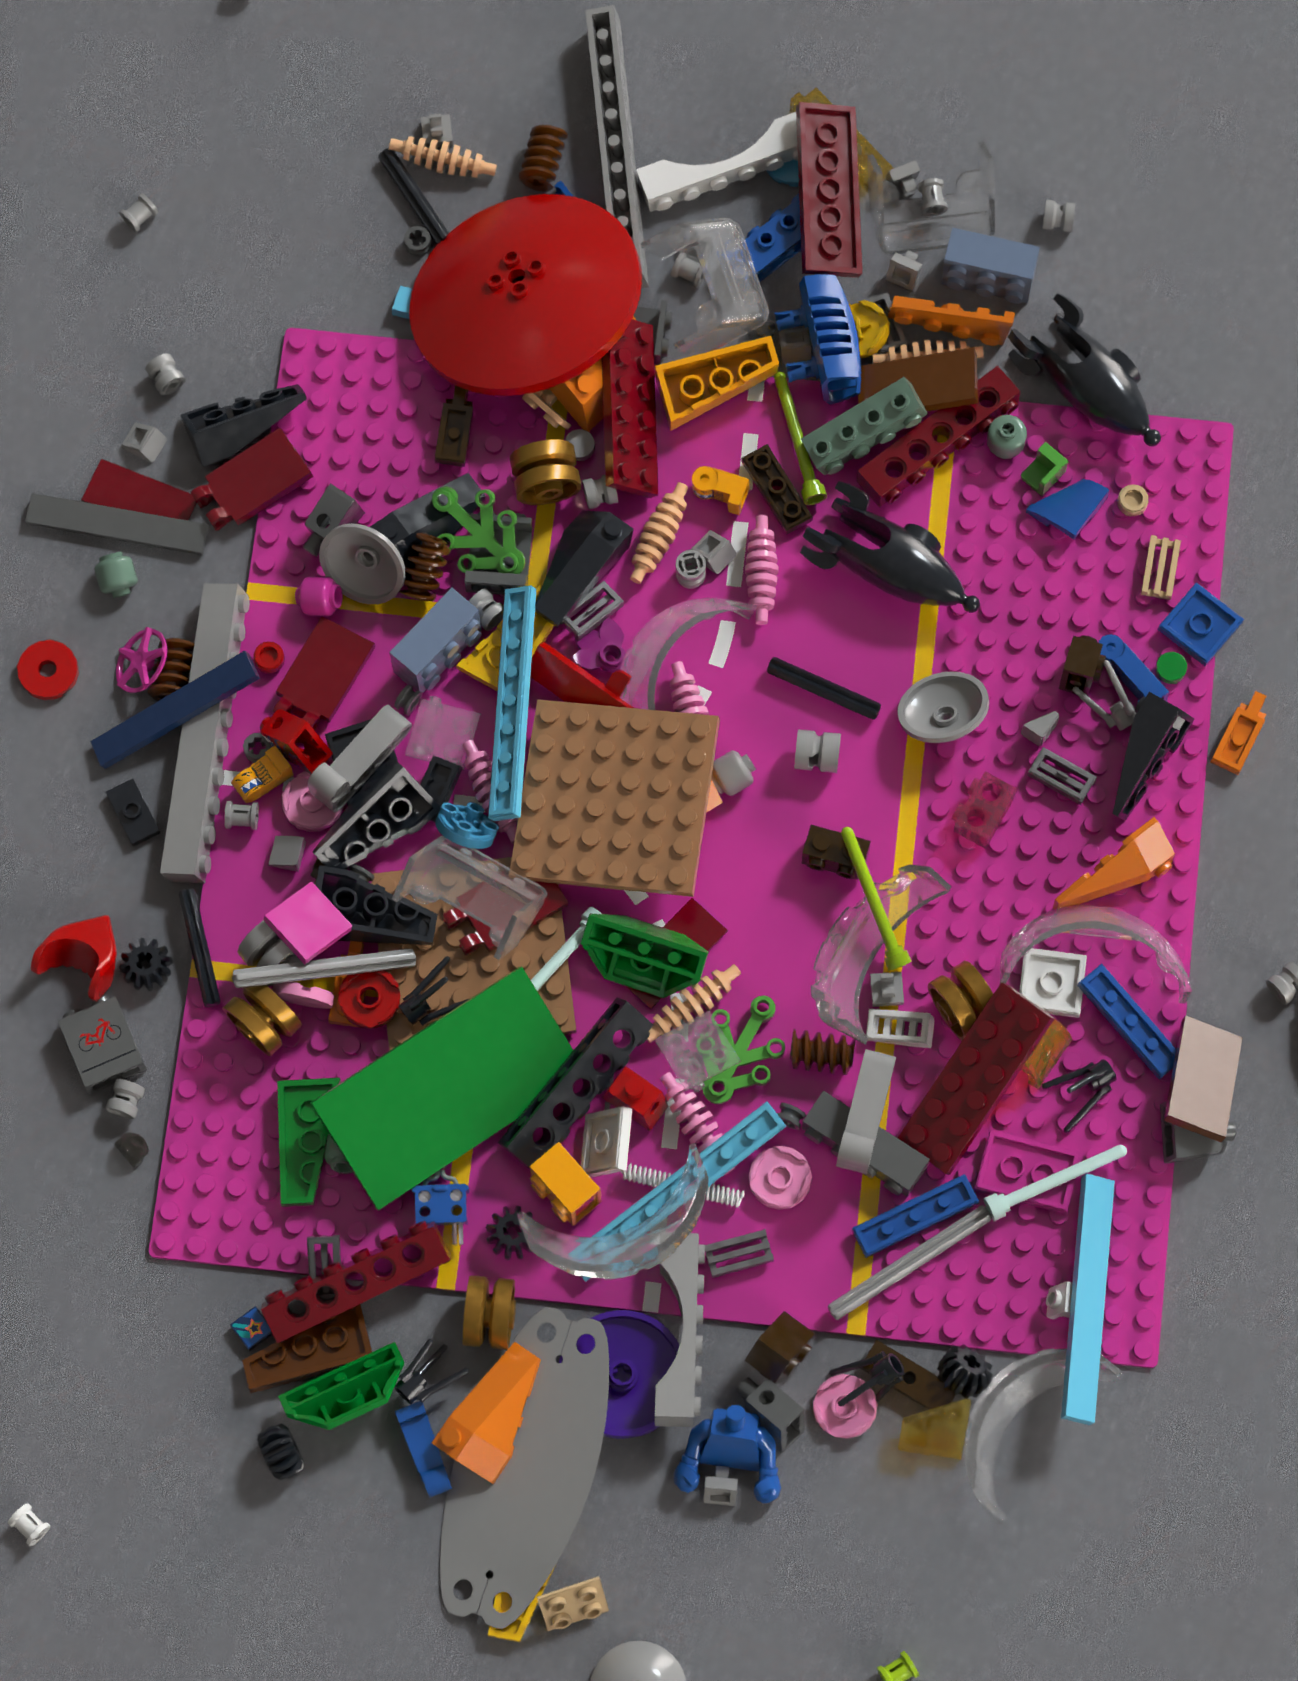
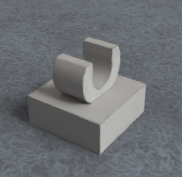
M439 113L430 114L429 117H421L423 138H426L425 147H430L432 139L438 140L437 148L442 147L443 141L450 142L449 146H453L450 114L441 115Z
M915 160L889 170L885 178L890 189L900 186L904 198L915 194V190H917L914 181L920 173L917 161Z
M909 250L905 256L895 252L889 265L886 280L913 291L917 285L922 264L916 261L919 255Z
M902 972L870 974L872 1007L904 1005Z
M716 1466V1477L706 1476L704 1503L736 1506L738 1479L729 1478V1467Z

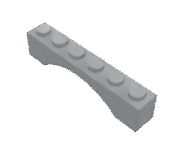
M661 1232L660 1274L669 1284L678 1301L682 1315L683 1332L676 1358L667 1373L656 1384L655 1426L694 1427V1416L700 1417L701 1397H694L695 1385L701 1386L702 1366H695L696 1355H702L703 1336L696 1335V1325L703 1324V1305H697V1294H704V1275H698V1264H705V1245L699 1244L698 1233Z

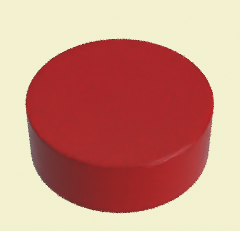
M263 642L254 651L255 665L263 673H275L284 665L285 656L283 649L275 642Z

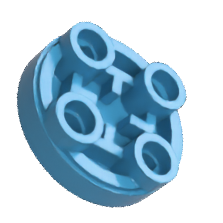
M474 802L467 803V806L443 803L435 821L438 831L445 838L458 845L472 849L490 847L499 829L498 824L483 814L484 809L482 806Z

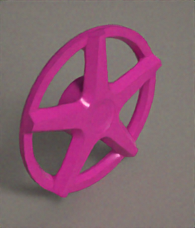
M146 627L132 636L123 648H119L120 655L116 666L117 686L126 692L137 693L147 689L155 682L165 665L167 657V643L161 632ZM151 635H155L161 640L162 648L148 651ZM142 638L138 650H130L134 643ZM162 656L156 672L149 679L148 672L153 668L155 659ZM126 658L131 663L122 675L123 663ZM136 672L139 673L142 686L138 688L128 687L126 685L128 680Z

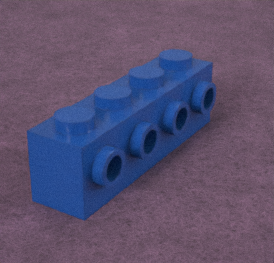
M799 193L792 199L789 206L783 210H776L769 217L767 223L761 227H754L746 235L745 240L738 245L736 243L732 244L724 252L722 269L745 294L801 251Z

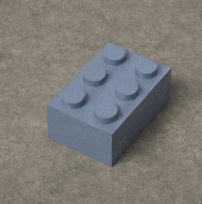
M952 227L944 259L941 284L957 291L963 289L975 291L983 297H1001L1010 303H1028L1040 247Z
M451 587L389 652L393 672L406 684L413 686L415 691L419 690L423 693L426 689L428 691L433 689L440 680L439 675L446 668L451 669L461 658L460 653L467 646L472 647L480 639L482 628L479 610Z

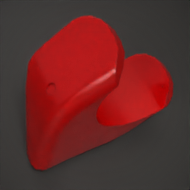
M103 915L70 923L55 929L35 950L31 961V971L40 975L49 968H58L62 965L67 968L73 966L75 969H81L92 978L88 997L98 1001L111 986L115 972L117 948L110 917Z

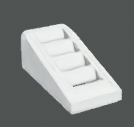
M869 1009L865 1039L874 1042L931 1048L935 1020L930 1013ZM879 1018H885L883 1034H878ZM892 1019L897 1020L895 1035H891ZM905 1021L910 1022L908 1036H904ZM918 1023H922L921 1037L917 1036Z

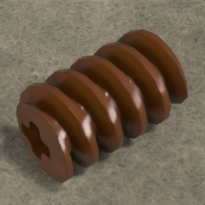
M537 125L531 129V138L527 142L528 148L525 150V159L522 161V169L518 175L519 180L525 186L541 192L553 190L554 187L549 182L556 180L557 176L553 172L558 171L559 164L555 161H560L562 158V154L559 151L565 147L564 142L561 140L567 139L568 134L566 131L551 125Z
M415 533V537L421 540L422 543L412 544L411 546L412 549L418 552V556H408V560L414 563L415 566L405 567V572L410 574L411 578L404 580V585L408 587L407 590H400L399 592L417 600L434 601L436 594L432 590H436L440 586V583L435 578L443 576V571L439 567H444L447 564V560L443 555L450 554L451 550L446 545L447 542L438 537L424 533Z
M180 638L165 639L167 643L165 665L158 678L148 688L147 693L150 697L159 701L180 689V684L189 683V679L183 676L182 673H190L191 667L186 665L185 662H192L193 655L187 652L188 650L194 651L195 643ZM161 641L159 642L158 648H162ZM162 656L156 658L157 663L153 667L154 673L160 664Z
M793 1029L790 1052L793 1069H797L800 1062L803 1061L805 1069L809 1071L815 1062L818 1072H822L825 1065L828 1064L831 1074H834L838 1066H841L843 1075H847L853 1065L856 1036L848 1045L845 1035H841L838 1043H835L833 1034L829 1033L824 1042L820 1032H816L813 1040H810L808 1030H804L801 1037L797 1038L796 1030Z

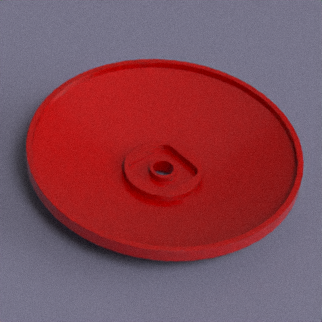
M559 194L529 195L510 199L474 214L449 232L445 240L437 244L422 265L415 280L410 299L409 318L414 340L424 359L434 371L448 382L462 389L485 395L513 396L538 392L564 383L581 374L599 361L621 338L634 316L641 295L642 269L640 258L633 240L620 221L610 212L592 202ZM525 276L522 281L512 283L516 277Z

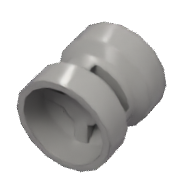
M1046 200L1042 229L1052 230L1053 228L1060 227L1063 232L1072 233L1076 203L1066 202L1060 205L1054 200Z
M168 353L155 357L145 367L149 377L155 379V386L160 395H168L177 391L186 381L182 372L176 370V363L171 354Z
M602 475L598 480L591 478L582 480L588 509L596 508L600 503L604 502L608 504L618 502L616 489L606 487L605 475Z
M686 550L677 557L676 579L685 588L699 587L706 577V561L698 551Z
M488 589L480 590L469 600L479 610L481 626L485 631L493 629L503 620L504 605L496 603L493 600V594Z
M1293 962L1287 963L1279 975H1273L1266 981L1269 991L1283 1005H1287L1292 1001L1294 994L1298 992V966Z
M116 1079L113 1086V1098L108 1100L105 1109L114 1115L135 1119L138 1112L136 1105L138 1100L143 1098L145 1088L127 1080Z

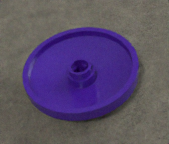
M614 1310L590 1318L601 1322L603 1325L609 1349V1391L604 1436L627 1439L654 1431L660 1427L655 1426L656 1384L667 1373L676 1358L680 1346L678 1341L662 1323L640 1312ZM590 1334L581 1335L576 1342L577 1350L582 1354H588L593 1351L595 1347L593 1336ZM560 1356L559 1363L563 1361L562 1356Z

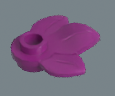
M608 617L602 623L599 632L592 630L579 641L575 638L576 645L580 650L572 656L573 661L581 668L587 670L598 668L607 672L620 670L626 661L625 650L621 647L624 639L621 628L614 620ZM612 655L616 660L614 662L608 661L605 656Z

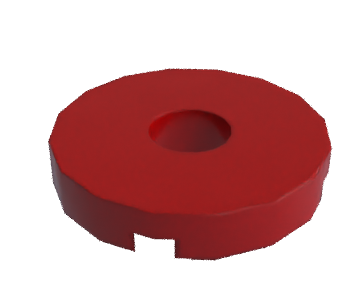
M54 640L38 641L29 646L20 656L17 665L18 678L24 689L34 698L42 700H53L64 696V693L75 686L79 675L78 661L72 650L62 642ZM45 664L56 666V672L50 677L40 674V670Z
M385 970L347 975L339 987L338 1001L341 1012L350 1023L359 1028L374 1029L384 1026L395 1017L399 1010L398 1005L401 1001V994L398 983ZM366 990H374L378 994V1000L372 1005H366L361 1001V995Z

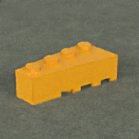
M767 336L656 365L655 379L670 431L775 375L778 372L779 361L772 337Z

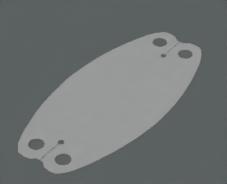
M546 1307L536 1313L511 1343L512 1345L514 1342H517L541 1359L531 1395L525 1402L522 1417L524 1418L521 1428L518 1427L513 1442L515 1448L511 1459L494 1484L455 1460L450 1477L452 1489L447 1491L441 1535L440 1584L445 1608L449 1613L456 1616L465 1617L471 1613L480 1615L485 1624L499 1629L509 1626L525 1611L565 1550L592 1487L606 1424L609 1391V1349L604 1327L601 1322L589 1318H583L577 1322L568 1320L564 1312L550 1307ZM544 1323H551L556 1329V1336L548 1343L541 1342L537 1337V1330ZM584 1334H590L595 1339V1347L588 1354L580 1353L576 1347L578 1338ZM558 1355L563 1357L561 1363L555 1361ZM487 1571L494 1573L491 1579L486 1577ZM460 1580H468L472 1584V1594L466 1600H459L454 1595V1586ZM500 1592H506L512 1598L510 1609L504 1613L496 1611L493 1607V1599Z

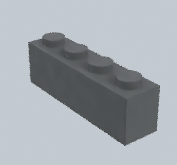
M823 1091L803 1120L802 1129L805 1130L804 1135L817 1144L823 1142L832 1148L831 1152L838 1157L850 1107ZM879 1127L867 1174L864 1175L869 1178L876 1176L885 1182L884 1187L893 1194L899 1196L902 1193L908 1197L927 1169L930 1159Z

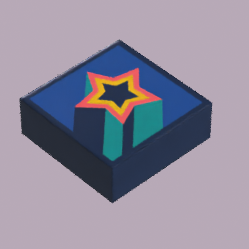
M256 1306L230 1324L249 1352L273 1335L266 1319Z

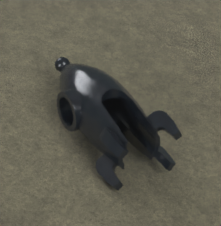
M1059 293L1055 295L1053 300L1061 307L1064 313H1057L1053 320L1058 324L1056 333L1082 362L1069 364L1063 361L1034 335L1028 340L1017 329L1011 330L1008 338L1016 349H1012L1008 355L1023 374L1035 377L1043 372L1060 394L1075 409L1094 423L1116 432L1136 436L1142 435L1144 436L1145 444L1150 447L1159 444L1161 435L1159 431L1149 428V415L1137 383L1141 380L1138 369L1121 350L1112 349L1109 352L1097 340L1083 331L1080 327L1084 318L1083 311L1071 299Z
M841 481L837 482L835 489L847 496L850 502L837 497L831 508L841 513L840 521L880 547V549H868L828 529L822 534L808 526L802 536L811 544L824 551L819 552L806 545L800 551L807 560L819 568L830 569L835 567L840 561L848 569L872 585L908 602L932 606L962 604L964 610L968 613H974L980 607V601L976 596H967L965 594L962 583L955 571L939 553L940 543L931 532L916 524H906L905 527H902L884 517L867 511L870 504L867 493L851 484Z

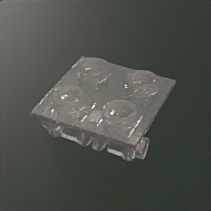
M430 696L429 700L421 699L405 756L430 762L434 755L460 765L464 771V761L467 759V754L462 744L468 740H473L481 713L442 704L441 699L436 696Z
M710 1011L655 1039V1042L686 1091L689 1089H693L694 1092L701 1091L705 1087L704 1081L741 1062Z

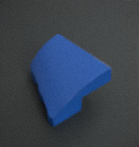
M1083 479L1029 505L1026 513L1047 527L1050 524L1074 540L1088 520L1091 521L1107 500L1109 489L1094 481Z

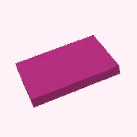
M989 1129L974 1191L989 1195L994 1193L997 1195L1002 1193L1004 1196L1079 1163L1082 1152ZM1075 1179L1021 1203L1067 1214Z

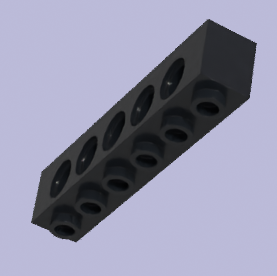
M617 997L498 1141V1144L521 1164L530 1169V1166L556 1143H561L567 1138L570 1133V1127L575 1120L582 1118L590 1109L589 1103L594 1097L607 1089L610 1084L609 1079L616 1070H621L628 1063L629 1055L634 1048L642 1045L650 1035L649 1030L653 1024L629 1002ZM621 1030L623 1033L622 1040L614 1045L613 1036L615 1032ZM602 1054L603 1062L601 1066L594 1069V1058ZM582 1078V1089L579 1092L574 1093V1082ZM558 1103H562V1113L554 1118V1107ZM542 1127V1138L534 1142V1131L537 1128Z

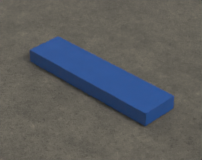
M1100 964L1077 984L1159 1080L1173 1069L1176 1048L1103 964Z
M963 1174L853 1227L852 1232L865 1258H868L978 1205L979 1200L966 1175Z

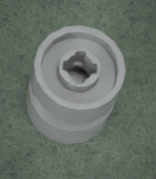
M798 729L794 769L812 770L814 766H817L821 772L837 773L841 733L824 732L821 736H817L815 731Z

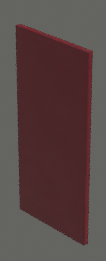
M104 459L100 460L81 501L187 521H189L197 504L191 493Z
M693 898L663 926V928L686 935L707 951L728 932L719 921ZM626 986L650 1009L662 999V997Z

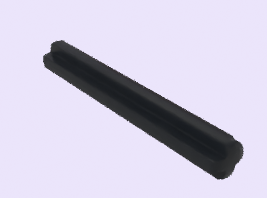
M389 148L384 149L378 155L380 162L437 245L447 238L448 230L395 151L389 150Z
M773 657L768 664V674L872 720H875L881 710L879 702L777 657Z
M192 888L185 889L179 892V899L205 1007L217 1006L221 1001L196 892Z

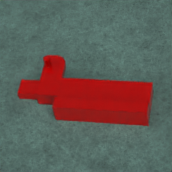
M546 642L538 645L532 656L530 677L564 702L633 708L620 698L632 678L625 671L617 670L613 672L605 685Z

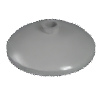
M343 524L332 529L323 539L319 550L322 570L326 577L333 578L340 585L342 594L346 597L364 604H381L394 598L401 590L405 580L403 559L394 544L377 530L361 524Z
M941 672L919 680L905 692L899 702L898 718L903 730L917 740L929 743L950 742L964 737L979 726L987 715L989 696L983 683L976 677L962 672Z
M631 1641L620 1644L608 1651L597 1663L590 1681H686L679 1662L666 1649L650 1642Z

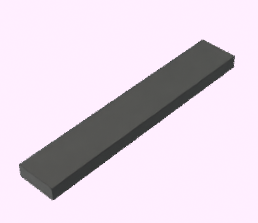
M35 493L31 494L25 521L28 525L197 555H203L209 529L208 524Z

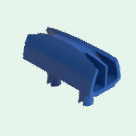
M817 274L804 276L799 282L802 305L796 310L775 312V321L778 332L798 326H804V328L808 329L813 352L812 359L790 364L786 363L788 380L791 383L792 381L815 377L816 380L819 379L823 400L831 405L860 394L861 362L857 330L849 303L836 275Z

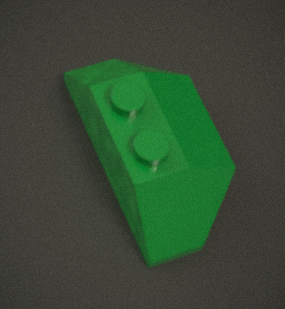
M590 913L581 941V945L585 951L587 950L604 979L662 998L700 982L709 951L684 934L624 915Z
M393 1342L287 1391L278 1397L287 1418L330 1430L388 1403L405 1362L396 1343Z

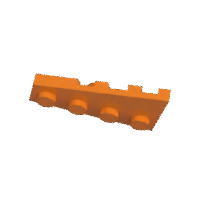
M894 296L887 318L894 319L895 322L903 325L911 323L920 325L932 332L940 330L949 332L960 339L973 338L981 340L982 343L989 346H1003L1012 327L1015 312L1005 311L1004 316L991 315V311L988 308L978 307L977 311L969 312L964 311L959 304L948 303L941 307H935V303L930 300Z

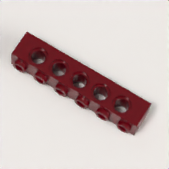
M998 365L977 380L978 403L937 410L857 471L858 484L879 508L886 502L888 504L895 502L902 495V490L907 486L919 484L925 478V473L931 468L938 469L944 465L949 459V455L955 450H964L972 442V438L979 432L982 434L986 433L995 418L1001 415H1010L1017 409L1021 391ZM989 400L994 406L984 407L979 402ZM965 417L968 418L971 421V423L967 425L959 424L956 420L958 418ZM936 435H944L948 440L945 442H937L933 439V437ZM919 452L924 455V458L915 460L910 457V454ZM897 470L901 475L893 478L888 476L886 472Z
M426 1221L416 1223L408 1228L410 1233L398 1238L397 1234L389 1236L380 1242L381 1247L369 1252L368 1248L362 1249L351 1256L352 1261L343 1265H340L339 1262L333 1263L322 1270L323 1274L314 1279L311 1276H306L293 1284L295 1288L285 1293L280 1289L265 1297L266 1302L262 1303L261 1311L276 1342L280 1343L449 1262L451 1254L435 1222L427 1224ZM408 1245H416L420 1248L421 1254L415 1259H410L404 1255L403 1249ZM384 1258L391 1262L392 1269L384 1273L379 1272L375 1268L374 1263L378 1259ZM357 1272L363 1277L364 1281L359 1286H351L346 1281V1276L349 1273ZM322 1286H329L334 1290L335 1296L332 1299L324 1300L318 1296L317 1290ZM293 1300H300L305 1304L306 1310L296 1314L289 1309L288 1304Z

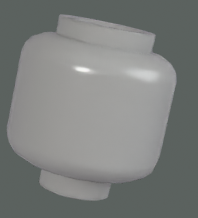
M732 750L714 761L711 779L720 794L725 792L727 795L733 796L753 783L754 779L751 772L756 770L747 754L741 756L737 751Z

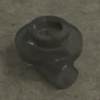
M758 313L751 314L749 321L754 328L748 334L750 341L767 336L773 338L774 332L777 329L775 322L763 321Z
M124 1133L114 1143L115 1147L133 1168L138 1167L149 1152L145 1139L136 1133Z

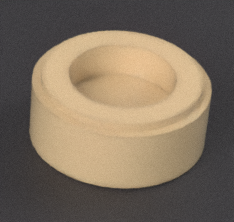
M1134 484L1127 485L1120 491L1117 504L1120 511L1125 515L1138 516L1146 510L1149 497L1143 487Z

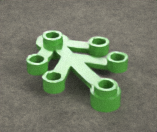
M445 486L433 493L432 503L434 507L441 512L448 511L472 534L453 536L450 533H444L439 535L438 538L447 537L450 540V550L453 548L485 547L494 555L476 558L472 554H465L458 560L460 571L465 573L466 570L497 569L499 573L520 574L523 571L525 557L516 548L515 525L517 523V516L513 511H502L497 517L498 525L503 528V546L494 538L493 504L495 502V495L491 490L483 489L475 496V502L480 507L481 525L458 504V494L453 488ZM483 493L488 494L490 497L488 504H484L481 501ZM441 494L446 495L448 498L446 505H442L439 502ZM504 514L511 516L512 522L510 525H506L503 522ZM506 557L513 559L514 565L512 568L505 565ZM465 558H469L472 561L470 569L463 565Z
M762 995L752 1001L750 1007L751 1017L736 1044H734L729 1028V1013L723 1009L713 1012L711 1023L717 1029L726 1058L721 1071H719L713 1054L715 1051L714 1040L709 1036H702L696 1043L697 1052L703 1058L708 1075L703 1083V1094L709 1102L723 1104L731 1099L735 1090L752 1085L763 1086L769 1082L770 1070L764 1065L754 1067L752 1073L733 1078L732 1076L737 1067L768 1058L779 1059L785 1053V1044L779 1038H773L768 1041L767 1045L747 1051L761 1024L770 1021L775 1015V1003L770 997ZM760 1003H766L769 1009L766 1012H760L757 1006ZM723 1015L727 1020L724 1024H718L715 1022L716 1016ZM709 1042L712 1047L708 1051H703L700 1048V1044ZM773 1044H779L782 1050L779 1053H773L770 1047ZM758 1071H764L767 1077L764 1080H758L755 1074ZM721 1083L724 1085V1090L722 1092H715L712 1088L713 1085Z

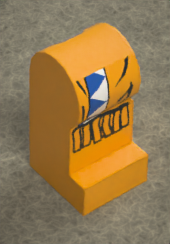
M708 466L699 467L692 474V489L698 498L704 500L713 498L728 503V512L740 516L750 490L748 478Z
M275 745L265 752V756L253 763L251 767L241 771L231 781L233 787L246 803L259 799L294 776L290 764Z

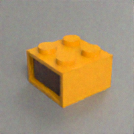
M560 1142L556 1143L530 1166L531 1187L541 1199L547 1197L551 1201L550 1203L553 1206L551 1209L561 1222L564 1223L568 1220L574 1226L602 1202L599 1186Z

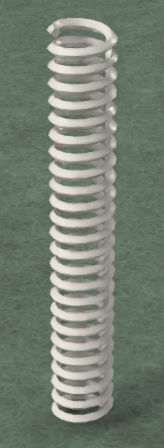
M631 1163L628 1166L627 1172H621L624 1181L628 1179L629 1182L631 1180L634 1183L637 1181L638 1184L642 1182L645 1185L647 1183L648 1187L652 1184L653 1188L667 1179L666 1172H663L661 1177L660 1170L656 1177L657 1171L654 1169L651 1176L652 1169L649 1168L646 1175V1167L642 1171V1166L640 1165L637 1170V1165L635 1164L632 1170ZM713 1183L711 1189L709 1186L696 1197L698 1199L701 1196L702 1200L706 1197L707 1201L711 1198L712 1202L730 1204L731 1207L735 1205L738 1208L745 1192L744 1190L741 1191L739 1197V1189L736 1190V1193L734 1188L730 1192L729 1187L725 1191L724 1186L720 1190V1185H717L715 1189V1184Z

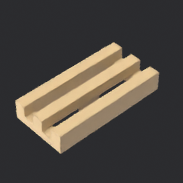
M1151 535L1141 595L1171 600L1181 540L1175 539V541H1170L1169 538L1163 537V539H1158L1157 536ZM1155 546L1161 547L1153 590L1148 588ZM1167 548H1170L1173 551L1165 592L1160 590Z

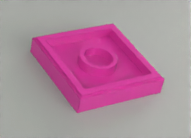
M312 881L265 914L263 919L304 965L349 933L353 927Z

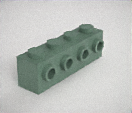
M903 377L802 437L801 441L817 470L823 475H831L842 470L844 464L851 459H860L870 452V448L878 443L884 444L895 438L896 433L903 428H912L922 421V417L928 413L912 384Z

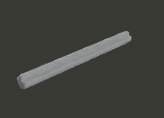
M403 949L311 960L305 965L302 962L236 969L233 971L232 979L236 988L408 968L415 966L416 955L413 949Z
M985 1206L978 1207L828 1305L830 1314L835 1320H839L990 1222L992 1217Z

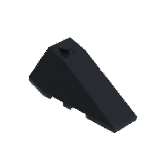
M296 384L263 392L259 399L256 400L245 399L244 396L235 398V403L230 406L220 408L218 403H214L181 414L180 416L203 466H215L222 463L225 458L234 455L304 402L307 397L300 385Z
M469 473L441 486L451 487L457 492L458 504L470 516L479 507L475 502V496L481 489ZM437 489L392 511L370 526V528L377 530L394 544L403 559L405 567L415 566L414 563L408 560V556H418V552L412 549L411 546L412 544L422 543L421 540L415 537V533H424L435 537L444 533H450L454 536L462 526L448 511L441 512L434 507L432 496ZM484 493L481 495L482 502L486 498ZM444 494L439 496V502L442 505L448 503V498ZM443 537L442 540L447 542L446 545L449 546L450 540L447 537ZM405 572V579H410L411 575Z
M582 510L563 532L537 598L535 612L558 628L630 548L634 529L611 512Z
M1151 692L1146 697L1143 696L1135 708L1136 715L1133 718L1113 814L1125 821L1146 793L1148 788L1146 781L1148 778L1159 775L1163 769V757L1168 751L1172 753L1176 751L1195 720L1186 712Z
M391 758L368 780L312 852L325 866L345 869L366 858L367 854L382 846L386 848L393 844L394 840L408 833L411 835L419 831L440 811L441 807L401 764Z
M319 865L316 887L353 925L352 930L338 941L433 945L438 914L406 898L401 899L385 891L384 887L378 884L373 885L359 878L360 875L350 870Z

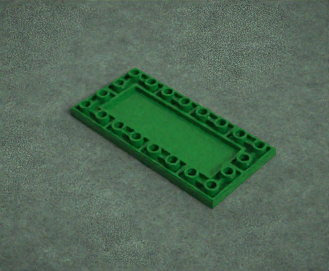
M519 966L310 1102L375 1209L380 1210L515 1121L572 1053L573 1049L522 966Z

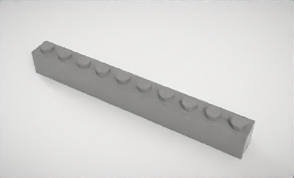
M614 5L585 10L606 211L610 212L620 221L633 240L641 263V288H647L649 283L621 24Z
M203 584L189 683L238 655L240 652L241 641L245 639L246 633L244 618L245 613L249 611L250 600L248 594L238 584ZM237 692L182 724L160 874L170 882L205 884L206 875L211 870L210 848L216 837L214 821L215 815L220 810L219 787L224 782L223 760L228 754L227 733L228 728L231 727L233 722L231 706L232 699L236 697Z

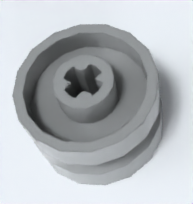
M264 920L252 929L240 943L237 950L238 955L248 966L257 965V967L301 962Z

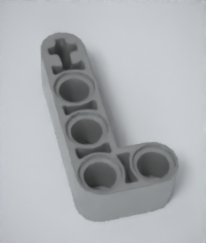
M390 705L384 706L330 766L322 763L315 769L307 783L310 793L334 813L340 810L407 736L412 728V723Z
M865 1050L837 1157V1167L867 1174L896 1061L895 1056Z

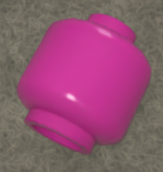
M307 577L295 592L297 605H300L303 613L308 616H331L342 604V589L331 577Z

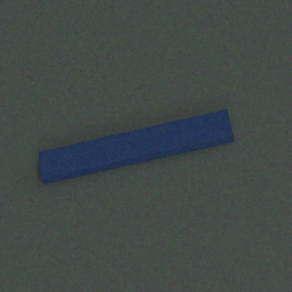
M246 651L239 653L91 740L90 742L100 766L107 769L259 680L260 677L250 654Z

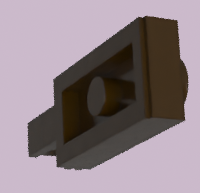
M456 385L453 399L446 398V402L443 403L435 463L465 467L474 409L473 402L467 401L468 390Z

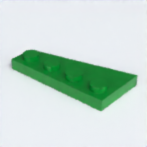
M340 1078L277 1081L282 1207L314 1205L329 1133L310 1102L341 1083Z

